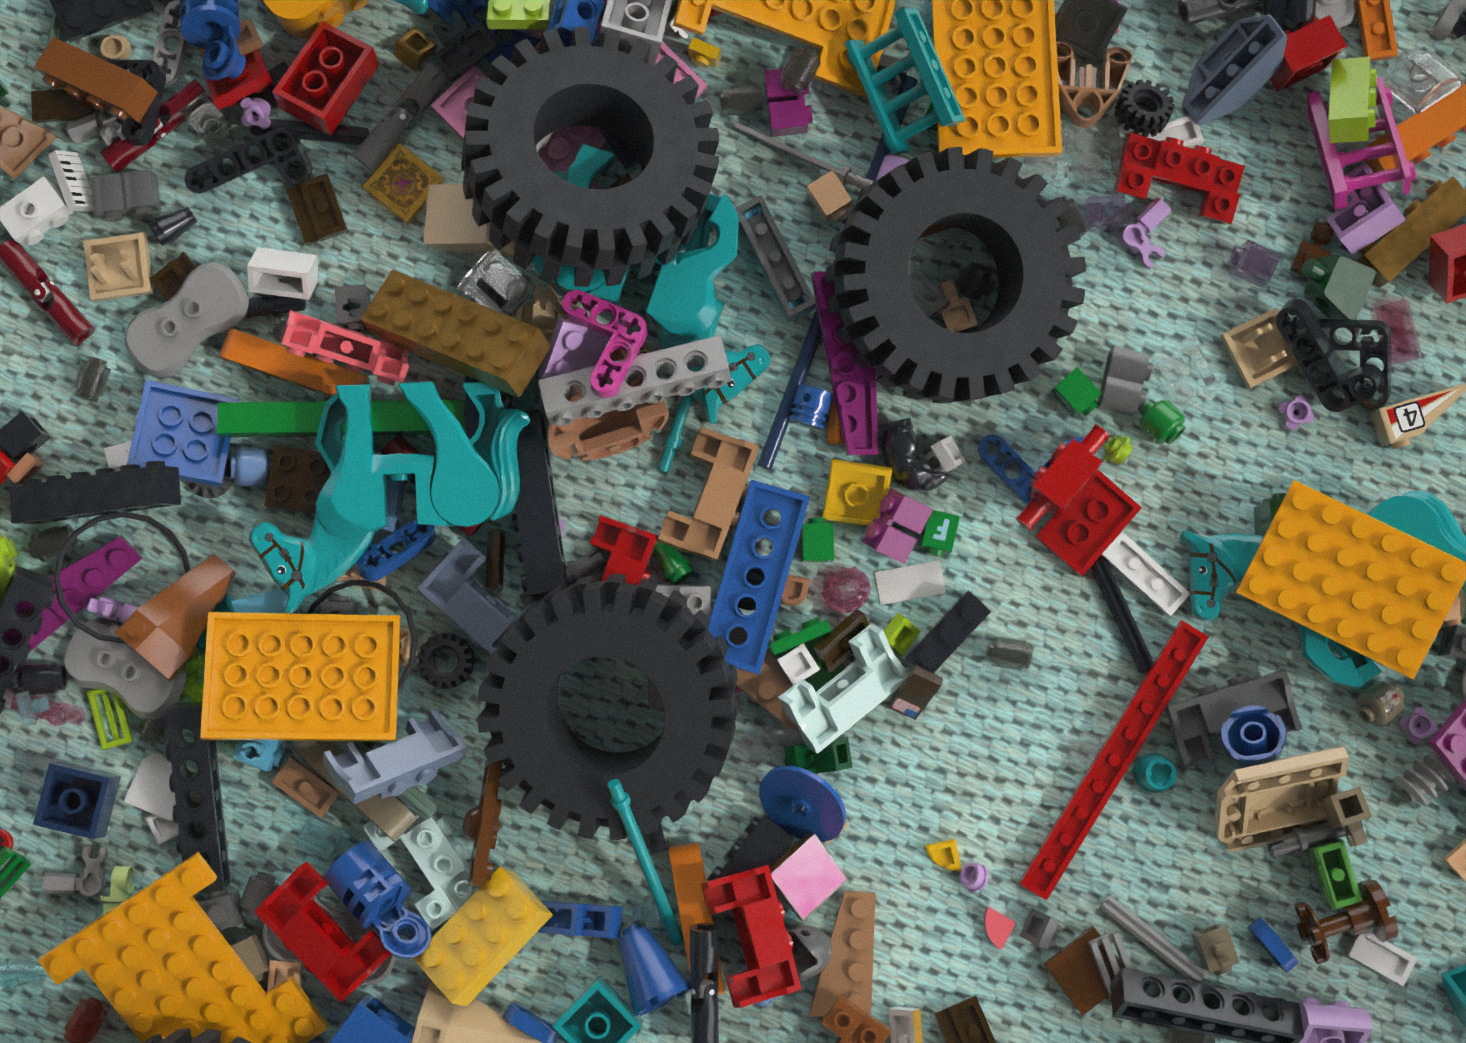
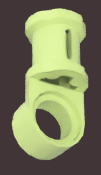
M114 867L111 875L110 895L100 896V901L103 902L102 915L129 898V894L133 892L135 884H132V874H135L134 867Z

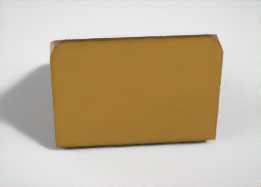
M414 27L396 41L393 55L416 72L438 45Z

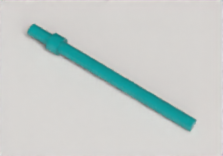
M717 299L714 334L724 306V302ZM692 394L681 396L669 434H665L662 443L664 449L657 467L658 471L668 474L675 452H679L682 443L680 436L694 397Z

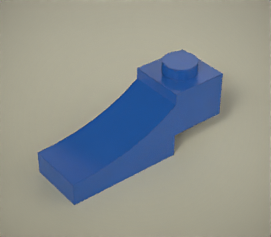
M540 900L553 916L538 930V933L620 938L623 906Z

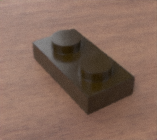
M856 609L813 647L822 669L832 673L853 654L849 641L869 626L865 613Z

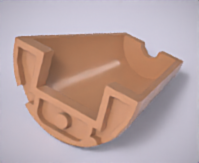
M617 349L611 353L610 358L613 361L626 359L628 354L622 349ZM635 380L629 386H639L643 381ZM575 395L571 397L569 401L576 402L579 399H581L582 396ZM662 400L658 403L645 402L637 404L626 411L613 410L605 412L597 418L585 417L577 419L565 426H550L549 423L548 445L555 456L566 460L571 458L570 455H578L580 461L610 457L635 448L649 440L652 430L655 428L661 430L665 426L669 418V411L667 405Z

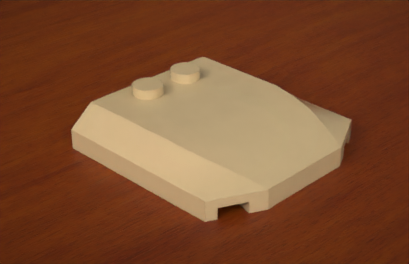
M1337 746L1234 770L1217 791L1214 830L1218 839L1221 842H1225L1231 852L1265 846L1267 839L1292 833V829L1297 827L1302 830L1328 822L1320 799L1335 795L1337 793L1339 777L1346 776L1349 756L1345 748Z

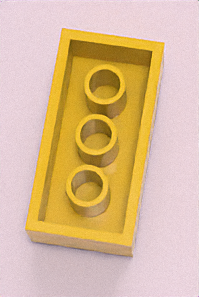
M500 866L492 874L490 881H485V886L480 887L431 938L429 947L422 954L413 957V959L450 1003L467 1006L553 914L514 871Z

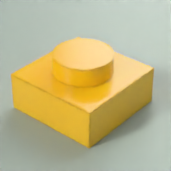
M693 37L688 47V54L694 64L702 68H708V66L716 68L721 58V49Z

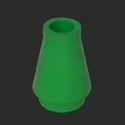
M659 542L655 544L653 553L666 582L670 581L672 585H678L691 576L693 573L690 568L691 563L672 547Z

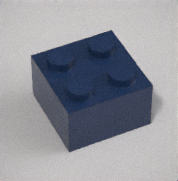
M65 762L49 763L33 825L90 839L106 837L121 776Z

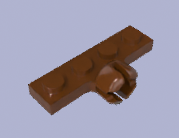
M488 760L485 761L479 805L468 810L463 817L462 831L464 836L470 842H473L467 886L483 887L485 886V881H490L492 876L493 862H488L490 849H495L497 834L500 828L499 816L502 800L497 799L499 787H503L498 780L504 770L501 760L490 764Z

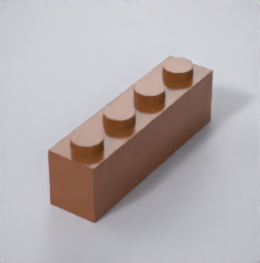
M52 37L34 66L35 69L44 75L42 81L56 90L61 86L66 93L78 100H81L82 97L87 98L86 101L90 105L101 111L106 107L113 116L122 121L129 118L139 123L158 93L142 77L55 37Z

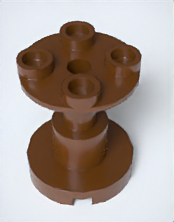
M1368 879L1358 883L1363 901L1341 907L1340 913L1318 920L1312 908L1305 901L1295 904L1297 916L1301 921L1296 924L1302 941H1309L1311 945L1310 951L1317 965L1330 959L1326 938L1349 930L1352 935H1357L1372 930L1373 934L1381 942L1398 937L1395 916L1389 917L1386 908L1391 906L1376 880Z

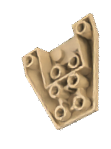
M433 982L429 984L412 1043H542L504 1020L501 1013L477 998H474L467 1006L450 1003Z

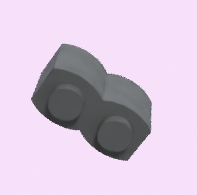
M135 170L90 178L94 214L104 218V221L123 220V215L134 214V217L146 218L153 216V211L161 210L157 174L151 170Z
M1118 347L1111 348L1108 353L1100 388L1102 394L1098 397L1097 403L1099 405L1096 408L1128 416L1137 414L1138 410L1141 411L1146 400V393L1142 392L1144 381H1149L1153 364L1149 363L1150 355Z

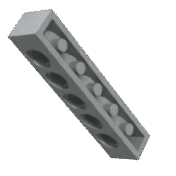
M721 335L636 356L619 390L609 398L598 397L592 390L590 377L595 366L538 380L545 413L550 426H565L577 419L585 417L597 418L605 412L613 410L626 411L633 408L634 405L645 402L658 403L666 397L674 395L686 396L692 394L695 390L706 387L719 388L726 382H731V376ZM625 359L618 360V361H614V362H622V361H624ZM693 366H703L700 371H690ZM609 367L606 379H599L600 387H604L605 384L611 385L610 374L612 370ZM664 373L673 374L668 379L659 378ZM635 380L643 381L639 386H629ZM575 395L582 396L581 399H579L576 402L569 401V399Z

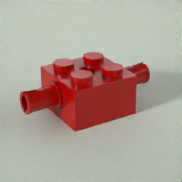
M1095 424L1080 443L1073 438L1068 445L1064 442L1060 444L1049 460L1050 467L1047 469L1042 466L1031 479L1032 481L1029 486L1032 490L1029 497L1032 500L1019 516L1015 518L1019 524L1031 531L1046 511L1056 519L1061 516L1094 477L1103 463L1094 455L1103 443L1110 438V435L1102 427Z

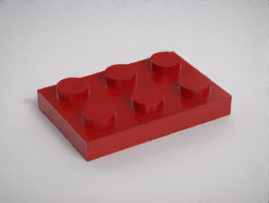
M1098 470L1058 519L1052 516L1034 537L1076 574L1082 577L1142 507Z

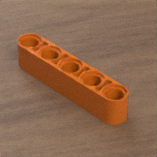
M232 328L228 330L219 357L231 362L232 360L239 363L240 366L258 372L259 370L263 371L269 376L286 382L287 380L296 383L295 385L312 391L318 390L329 397L337 393L335 386L365 385L369 379L364 374L321 361L307 354L302 357L286 351L287 347Z
M699 841L669 847L689 972L690 926L697 923L714 924L712 915L708 913L701 883L706 882ZM719 951L717 995L726 993ZM708 974L703 979H708Z

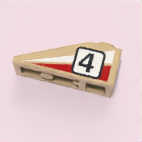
M1466 383L1370 412L1381 447L1391 444L1392 450L1411 445L1409 439L1419 436L1466 392Z

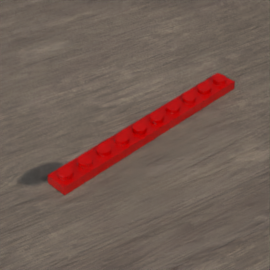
M1179 621L1018 882L1020 885L1047 901L1209 636L1185 621Z

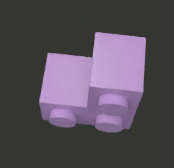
M1364 162L1345 176L1349 175L1350 178L1374 172L1367 162ZM1382 184L1352 190V194H1349L1352 201L1347 204V207L1340 208L1326 218L1338 238L1352 255L1406 220Z

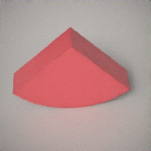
M987 907L985 911L984 924L986 933L990 941L1002 950L1016 922L990 907Z

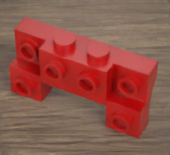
M1134 133L1126 134L1113 193H1124L1134 196L1138 200H1145L1151 180L1201 194L1205 193L1198 217L1215 219L1225 225L1232 224L1240 194L1237 192L1245 165L1220 159V156L1211 154V148L1194 145V148L1183 146L1184 141L1177 138L1166 137L1165 140L1158 141Z
M600 515L599 524L590 544L611 552L601 582H605L611 574L626 575V583L638 585L643 578L649 579L651 573L646 570L658 535Z
M306 861L263 901L254 912L282 940L283 945L303 962L305 968L314 974L342 1003L391 953L384 948L380 937L373 929L355 944L313 899L328 883Z
M769 865L755 867L701 883L709 914L732 909L748 968L725 976L733 1008H743L767 999L802 990L792 954L793 941L790 934L786 932L783 921L785 917L784 908L781 902L778 901Z

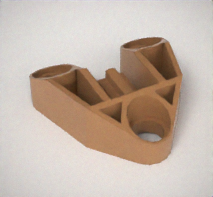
M1056 42L1057 52L1063 55V57L1057 56L1060 108L1074 125L1080 128H1089L1114 106L1133 55L1129 50L1122 47L1109 48L1102 61L1099 88H1096L1097 68H1092L1091 64L1079 67L1078 86H1075V60L1072 47L1063 42ZM1117 57L1120 58L1123 62L1115 61L1111 58ZM1087 107L1092 111L1093 116L1083 118L1077 113V109Z

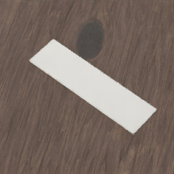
M940 560L874 572L881 605L946 593Z

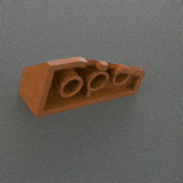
M212 554L136 609L114 633L134 652L171 681L193 658L197 650L195 645L201 633L207 630L208 612H213L215 606L220 605L236 572L216 555Z

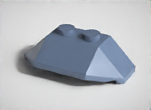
M1271 15L1238 19L1195 64L1189 81L1187 95L1184 96L1182 104L1197 125L1205 124L1239 110L1282 67L1287 35Z

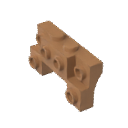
M701 426L689 458L709 465L711 468L692 518L690 519L668 511L657 542L682 552L688 551L715 562L718 559L729 528L734 530L738 522L740 512H737L736 508L739 500L745 501L750 485L746 482L760 446Z

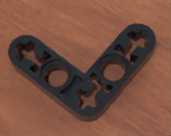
M103 59L142 77L158 92L139 123L129 118H126L122 123L121 132L123 136L135 146H144L149 143L154 135L166 82V73L153 60Z
M1317 319L1324 332L1330 328L1329 335L1326 336H1328L1334 350L1360 351V366L1367 364V360L1370 358H1378L1383 362L1384 369L1382 374L1384 380L1377 390L1382 395L1378 400L1374 399L1373 396L1362 402L1365 406L1372 409L1383 407L1391 395V331L1389 326L1379 320ZM1347 328L1352 333V340L1349 342L1338 340L1336 330ZM1359 328L1362 329L1360 335H1369L1373 329L1377 330L1378 335H1383L1378 342H1374L1372 336H1363L1360 342L1357 341L1359 338ZM1305 337L1302 338V341L1306 346H1315L1314 342L1311 339ZM1360 378V382L1363 385L1373 386L1372 382L1367 380L1368 378Z

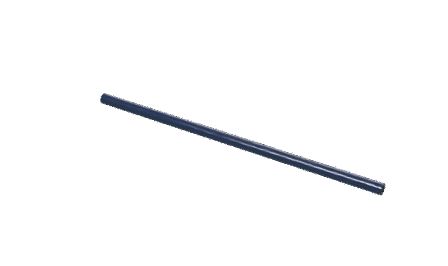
M906 75L905 79L902 80L897 96L915 87L918 80ZM909 104L894 112L900 126ZM882 133L866 178L875 181L884 157L891 154V151L884 143V133ZM817 308L757 464L768 470H771L790 422L788 417L793 414L791 408H795L793 402L798 386L805 382L822 337Z

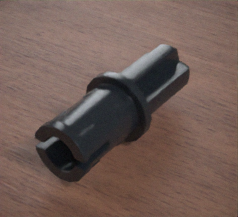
M276 295L249 299L245 316L247 318L265 315L278 317L279 314L289 313L290 310L295 312L304 311L306 299Z

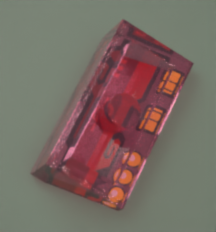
M1403 299L1375 307L1377 319L1386 323L1391 331V365L1423 359L1409 300Z

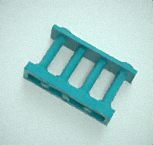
M903 8L894 13L898 22L896 27L866 45L863 40H849L845 42L848 50V60L856 68L884 133V143L892 154L911 151L907 139L938 122L942 124V127H951L966 121L917 8ZM901 38L905 39L910 50L908 55L877 73L870 56ZM913 66L917 67L922 78L921 83L889 101L882 84ZM926 94L929 95L934 106L933 111L901 128L894 112Z

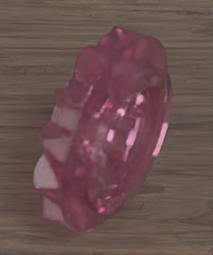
M842 566L836 573L830 571V577L823 581L824 587L821 593L826 604L832 610L840 613H849L859 609L866 603L870 595L871 585L866 574L855 566L853 568ZM847 582H849L851 588L854 590H846L845 593L842 594L841 590L837 586H845Z

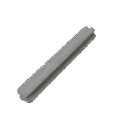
M1107 896L1102 901L1100 909L1186 978L1198 983L1203 979L1206 973L1204 969L1117 900Z

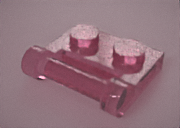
M13 696L10 709L21 711L20 717L32 720H39V718L47 719L54 726H60L66 722L76 725L82 723L86 718L85 710L80 706L37 696Z

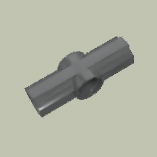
M1179 0L1178 15L1181 22L1189 26L1212 18L1224 19L1232 12L1262 4L1264 0H1227L1229 4L1224 3L1222 0Z

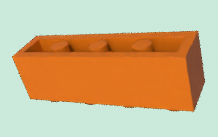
M1466 82L1397 125L1407 162L1413 161L1417 165L1432 155L1429 149L1436 145L1440 149L1447 146L1456 139L1454 134L1461 129L1466 133ZM1383 134L1364 148L1388 143L1386 135ZM1392 155L1365 161L1374 173L1395 168Z

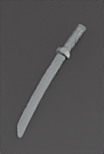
M734 122L732 125L738 131L827 172L833 170L839 176L838 179L843 186L849 183L865 190L875 182L852 173L849 166L845 165L840 169L738 122Z

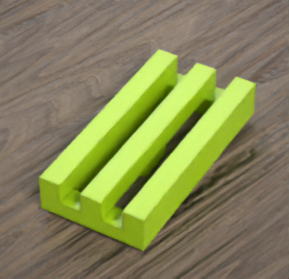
M102 689L86 691L102 751L134 742L124 702L112 693L124 737L120 738L109 691ZM99 694L102 695L114 741L111 742L108 741L97 699Z

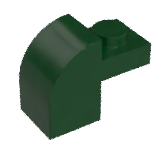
M848 737L836 738L818 754L809 749L805 743L784 747L785 766L800 767L815 774L853 768Z

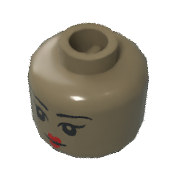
M1376 681L1357 696V713L1366 723H1371L1375 726H1385L1404 711V694L1394 683Z

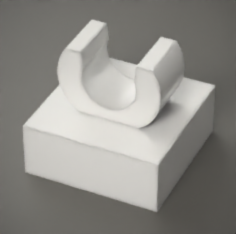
M951 436L932 445L933 451L925 456L926 460L937 457L940 461V466L934 469V472L946 471L947 473L966 462Z
M804 643L777 660L792 685L820 670Z

